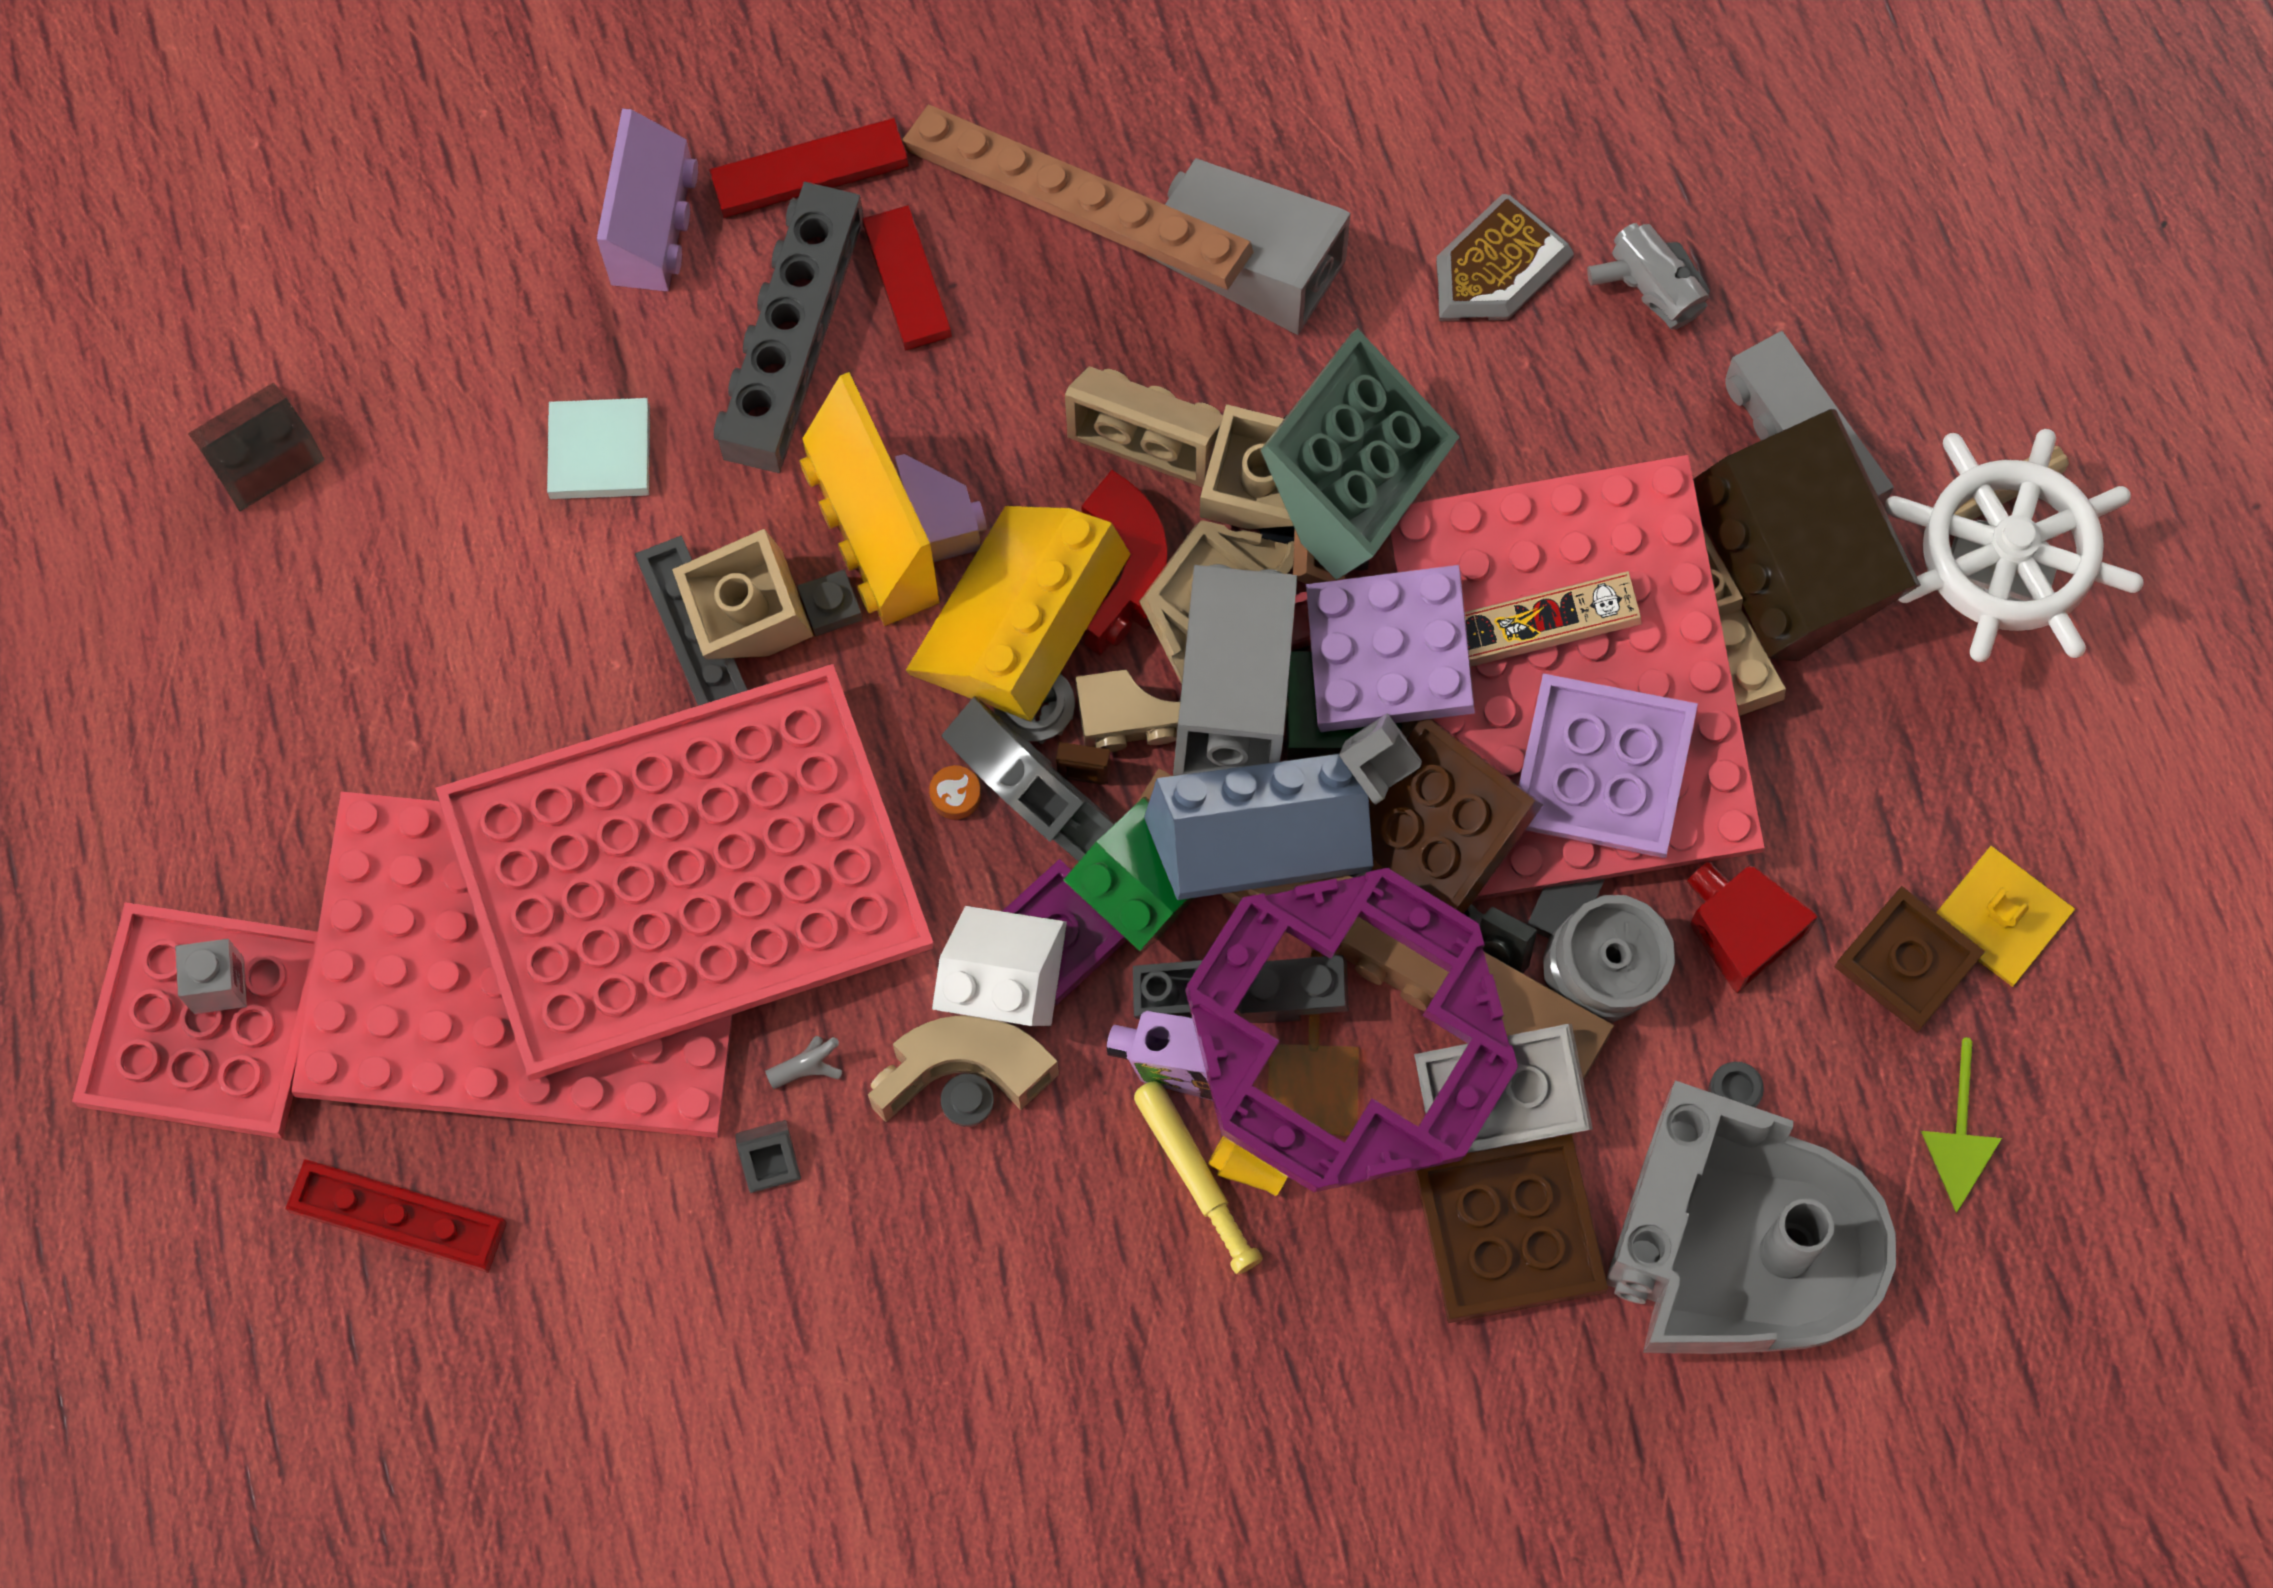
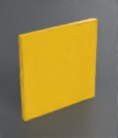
M1990 846L1936 913L1982 948L1985 952L1978 961L2013 987L2073 913L2075 908L1993 846Z

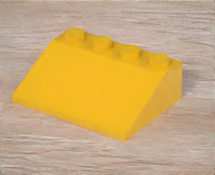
M850 372L840 375L802 438L806 457L800 459L799 462L809 486L813 487L819 484L825 499L818 501L829 529L838 526L844 538V541L838 543V547L848 570L851 571L857 568L864 583L857 585L868 613L877 610L883 625L887 626L940 603L931 545Z
M1005 506L906 668L907 673L970 699L976 696L986 705L1031 722L1130 556L1129 550L1113 524L1071 508Z

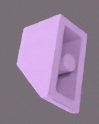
M905 454L895 456L898 476L930 542L933 562L978 551L981 546L979 532L987 530L980 501L970 502L966 485Z

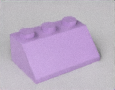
M622 109L597 242L611 285L669 291L671 275L679 274L681 268L682 247L677 245L680 231H687L690 204L685 201L688 188H695L697 183L698 161L697 159H691L687 139L631 109Z

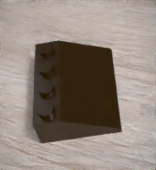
M1829 409L1723 458L1693 479L1699 511L1727 571L1743 598L1744 608L1764 651L1770 659L1800 661L1921 586L1835 409Z

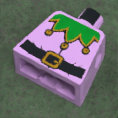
M1145 1011L1141 1014L1137 1029L1119 1025L1112 1026L1107 1041V1055L1129 1060L1140 1081L1144 1083L1157 1081L1166 1089L1213 1101L1192 1018Z

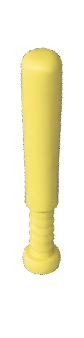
M1157 1081L1144 1084L1134 1094L1135 1103L1189 1189L1204 1217L1208 1216L1211 1218L1212 1224L1216 1227V1231L1220 1234L1222 1241H1224L1226 1248L1229 1249V1253L1233 1258L1230 1262L1232 1270L1236 1274H1242L1252 1269L1262 1261L1263 1257L1257 1248H1251L1247 1244L1243 1233L1238 1228L1237 1223L1234 1222V1218L1226 1206L1229 1202L1214 1179L1163 1085Z

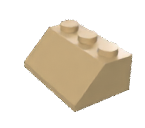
M1089 366L1069 385L1065 393L1068 438L1203 488L1223 417L1219 410L1205 403H1196L1194 405L1177 399L1170 391L1159 386L1147 388L1131 382L1124 374L1112 369L1101 371Z

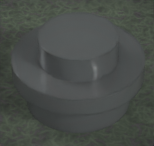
M967 1073L957 1075L950 1079L942 1090V1110L945 1116L956 1125L963 1127L978 1125L987 1119L993 1109L994 1096L992 1089L987 1081L978 1075Z

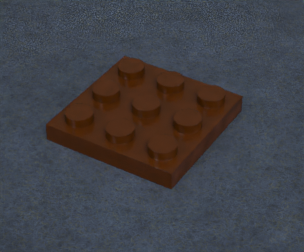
M1433 719L1420 720L1407 737V741L1422 761L1420 768L1389 787L1385 799L1379 803L1374 804L1368 796L1373 856L1371 871L1389 868L1464 914L1540 811L1543 804Z
M1572 1134L1466 1153L1461 1161L1415 1171L1448 1323L1606 1294L1608 1286Z

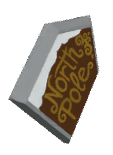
M1502 194L1437 255L1439 321H1459V318L1488 317V320H1509L1574 257L1571 247L1511 195Z

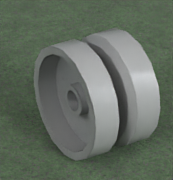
M1603 895L1584 903L1552 933L1543 955L1544 979L1549 989L1609 1023L1632 1015L1643 1005L1654 999L1668 984L1675 964L1674 941L1664 919L1648 904L1627 895Z

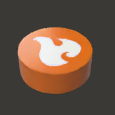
M958 765L948 766L939 770L933 776L929 786L931 804L938 814L947 819L958 820L970 816L978 808L981 801V788L977 776L968 768Z

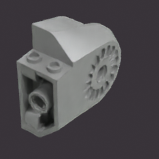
M1675 1080L1668 1093L1645 1156L1606 1282L1608 1286L1616 1288L1615 1295L1624 1300L1638 1304H1645L1647 1299L1655 1302L1643 1350L1644 1353L1721 1354L1807 1349L1825 1345L1857 1330L1885 1297L1896 1268V1232L1885 1199L1861 1170L1826 1148L1789 1136L1793 1129V1120Z

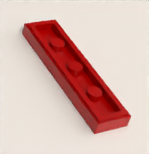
M895 118L711 168L709 172L723 218L791 200L792 198H798L804 182L834 188L909 167Z
M307 1159L303 1161L285 1208L289 1213L486 1273L490 1271L507 1224L503 1218Z

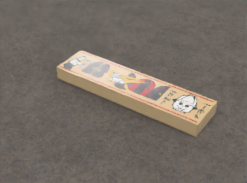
M1629 571L1465 612L1470 667L1642 624Z

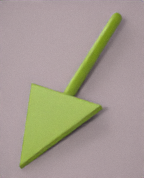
M1969 1037L1963 1038L1961 1045L1956 1134L1921 1131L1956 1213L2002 1138L1967 1135L1972 1040Z

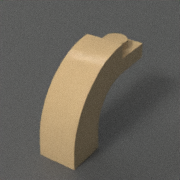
M968 1015L945 1017L916 1027L893 1043L896 1058L902 1064L897 1068L894 1065H890L880 1072L871 1083L870 1087L873 1090L868 1094L872 1109L887 1122L932 1081L948 1074L970 1073L994 1083L1022 1110L1059 1075L1058 1062L1033 1037L1009 1023Z

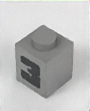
M229 939L175 946L178 997L194 1014L247 1007L244 957Z

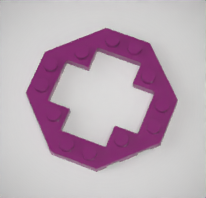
M1389 868L1369 871L1364 876L1339 881L1335 878L1296 886L1293 890L1266 896L1265 893L1243 897L1185 989L1221 1135L1314 1193L1461 1161L1518 1068L1513 1046L1509 1045L1502 1020L1504 1013L1493 974L1490 975L1483 951L1485 944L1479 923ZM1359 917L1449 972L1422 1016L1468 1043L1419 1126H1416L1372 1098L1344 1143L1252 1086L1277 1047L1279 1040L1234 1012L1285 932L1332 959L1353 923Z

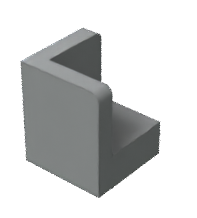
M1388 713L1347 739L1339 754L1374 804L1385 799L1389 787L1419 769L1422 763L1418 754Z

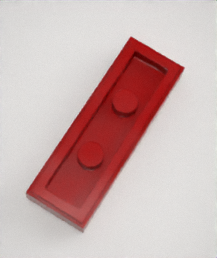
M909 205L862 218L863 227L905 351L952 337L951 328Z

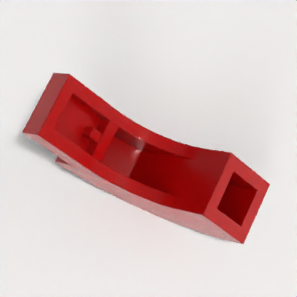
M1114 470L1108 473L1081 506L1082 513L1111 522L1130 552V556L1123 566L1124 570L1118 584L1102 602L1084 632V645L1099 656L1110 644L1117 646L1122 642L1131 629L1132 621L1130 619L1146 630L1149 628L1151 623L1139 601L1167 564V542L1157 512L1137 487Z

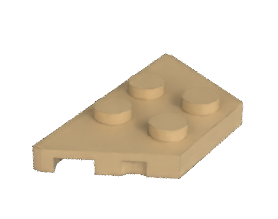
M1204 520L1195 525L1139 601L1181 684L1183 680L1194 565L1210 566L1221 564L1232 569L1251 571L1271 569L1287 574L1293 567L1294 541L1284 544L1263 539L1262 534L1247 530L1231 531L1225 525Z

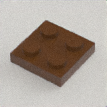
M1901 886L1840 957L1834 967L1918 1033L1985 951Z

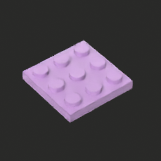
M1459 565L1306 584L1317 722L1320 732L1367 727L1387 713L1395 723L1475 714Z
M1543 673L1519 783L1521 788L1541 802L1543 806L1526 830L1666 858L1698 703Z

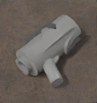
M1633 223L1625 227L1614 239L1616 246L1612 251V255L1616 261L1587 267L1588 280L1591 286L1623 280L1628 286L1637 287L1643 294L1641 297L1642 302L1662 318L1671 330L1683 327L1697 318L1707 307L1705 301L1710 298L1708 286L1699 271L1694 267L1683 246L1678 242L1665 243L1650 224L1639 226L1637 223Z

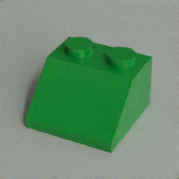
M1146 796L1094 843L1063 880L1139 951L1156 943L1194 899L1177 900L1144 819L1150 801Z

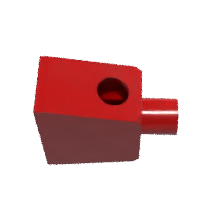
M1708 861L1687 880L1692 889L1705 901L1696 910L1690 923L1691 927L1736 993H1739L1808 934L1818 917L1811 909L1753 866H1747L1731 881H1728Z

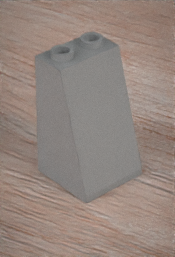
M1195 158L1186 173L1180 171L1175 176L1168 191L1169 199L1165 205L1251 241L1253 254L1228 290L1150 256L1147 257L1299 335L1346 261L1351 213L1339 207Z
M1221 564L1210 566L1194 565L1173 776L1280 762L1284 736L1297 575L1283 574L1271 569L1261 571L1232 569Z

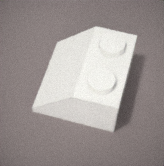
M965 906L939 959L932 1010L1028 1026H1051L1067 922Z

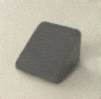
M786 1120L735 1134L736 1146L750 1193L801 1179Z

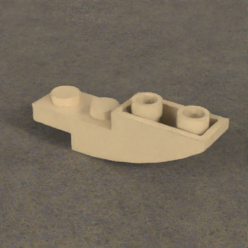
M1703 528L1738 713L1741 716L1784 700L1786 688L1743 613V598Z

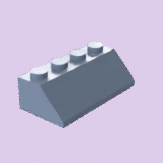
M1339 754L1157 778L1144 816L1177 900L1366 873L1371 871L1373 867L1368 795Z

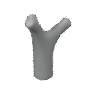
M815 1036L809 1046L799 1055L765 1070L772 1088L777 1089L800 1077L809 1075H825L837 1080L840 1079L842 1070L822 1062L839 1045L838 1039L832 1037L823 1043L821 1037Z

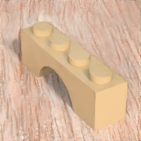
M1127 669L1076 677V693L1085 746L1110 749V752H1115L1126 748V742L1147 739V744L1163 745L1176 741L1180 702L1164 701L1147 694L1134 682ZM1286 701L1285 719L1288 711V701Z

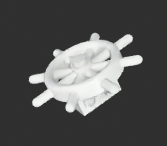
M2042 429L2037 433L2028 461L1998 460L1981 465L1977 464L1963 438L1957 433H1950L1944 437L1943 447L1960 476L1955 478L1944 489L1934 507L1898 496L1889 497L1884 505L1887 514L1925 526L1923 553L1928 572L1917 576L1921 586L1898 600L1902 603H1909L1938 590L1944 599L1957 611L1978 622L1970 648V656L1977 662H1984L1990 657L1998 629L2023 631L2050 625L2066 654L2072 658H2078L2084 654L2086 645L2068 614L2081 603L2094 581L2130 593L2140 591L2144 584L2140 574L2102 562L2104 543L2098 517L2128 504L2131 499L2130 491L2124 486H2117L2088 499L2073 482L2062 474L2048 468L2056 443V435L2050 429ZM1994 490L2019 491L2011 516L2007 514ZM1974 498L1987 521H1973L1955 515V512L1968 500ZM2038 498L2044 500L2059 512L2037 523L2032 521ZM2071 530L2075 539L2077 554L2051 546L2047 540ZM1949 535L1955 536L1951 548L1949 543ZM2057 569L2073 574L2071 580L2057 592L2053 591L2052 584Z

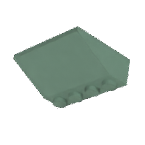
M1357 328L1349 335L1261 448V452L1301 544L1337 580L1375 555L1460 436Z

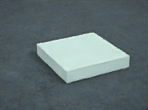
M648 398L549 402L547 493L550 499L649 495L650 404Z

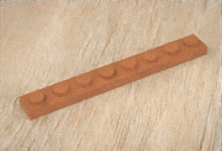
M929 104L902 140L906 151L1226 290L1230 288L1253 254L1251 241Z

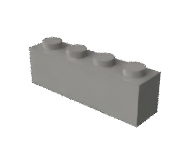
M1783 331L1732 357L1725 378L1726 389L1731 399L1737 405H1743L1753 419V426L1760 440H1764L1829 409H1835L1883 508H1885V502L1890 497L1894 486Z

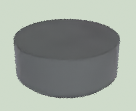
M1729 1062L1715 1071L1709 1082L1708 1092L1756 1108L1762 1099L1764 1085L1760 1074L1752 1066L1743 1062Z

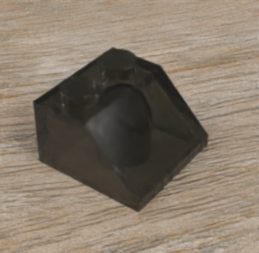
M274 383L188 433L239 512L325 460L312 434L287 397Z

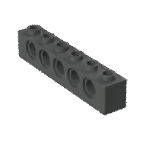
M804 182L799 198H792L790 200L786 213V226L789 228L785 240H778L775 244L771 262L774 272L770 283L764 282L761 286L757 301V309L760 311L756 326L749 325L743 341V353L746 356L742 368H735L733 370L728 387V395L731 397L727 412L720 411L715 422L714 440H717L723 460L780 474L863 223L862 218H864L859 194ZM814 237L825 238V240L819 244L806 243L809 239ZM800 279L811 280L808 285L803 287L792 285ZM787 321L798 323L795 327L788 330L777 328L780 324ZM771 364L784 366L775 373L763 371L765 367ZM754 408H769V411L762 416L754 417L748 415Z

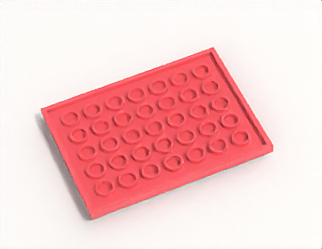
M1688 455L1417 502L1409 506L1391 531L1397 573L1459 565L1465 612L1629 571L1641 616V625L1472 666L1470 669L1475 714L1433 719L1517 785L1520 783L1543 673L1698 703L1666 858L1525 830L1474 901L1542 890L1546 887L1595 881L1764 852L1765 847Z
M834 664L435 788L529 1081L933 949L931 934Z
M341 791L293 1079L292 1094L294 1097L718 1138L733 1015L529 1081L440 801Z

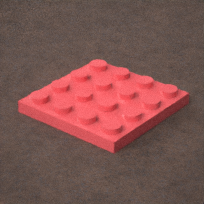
M125 902L72 1102L81 1108L283 1139L294 1096L292 1094L293 1079L318 932ZM229 939L244 957L247 1007L194 1014L178 997L175 946Z

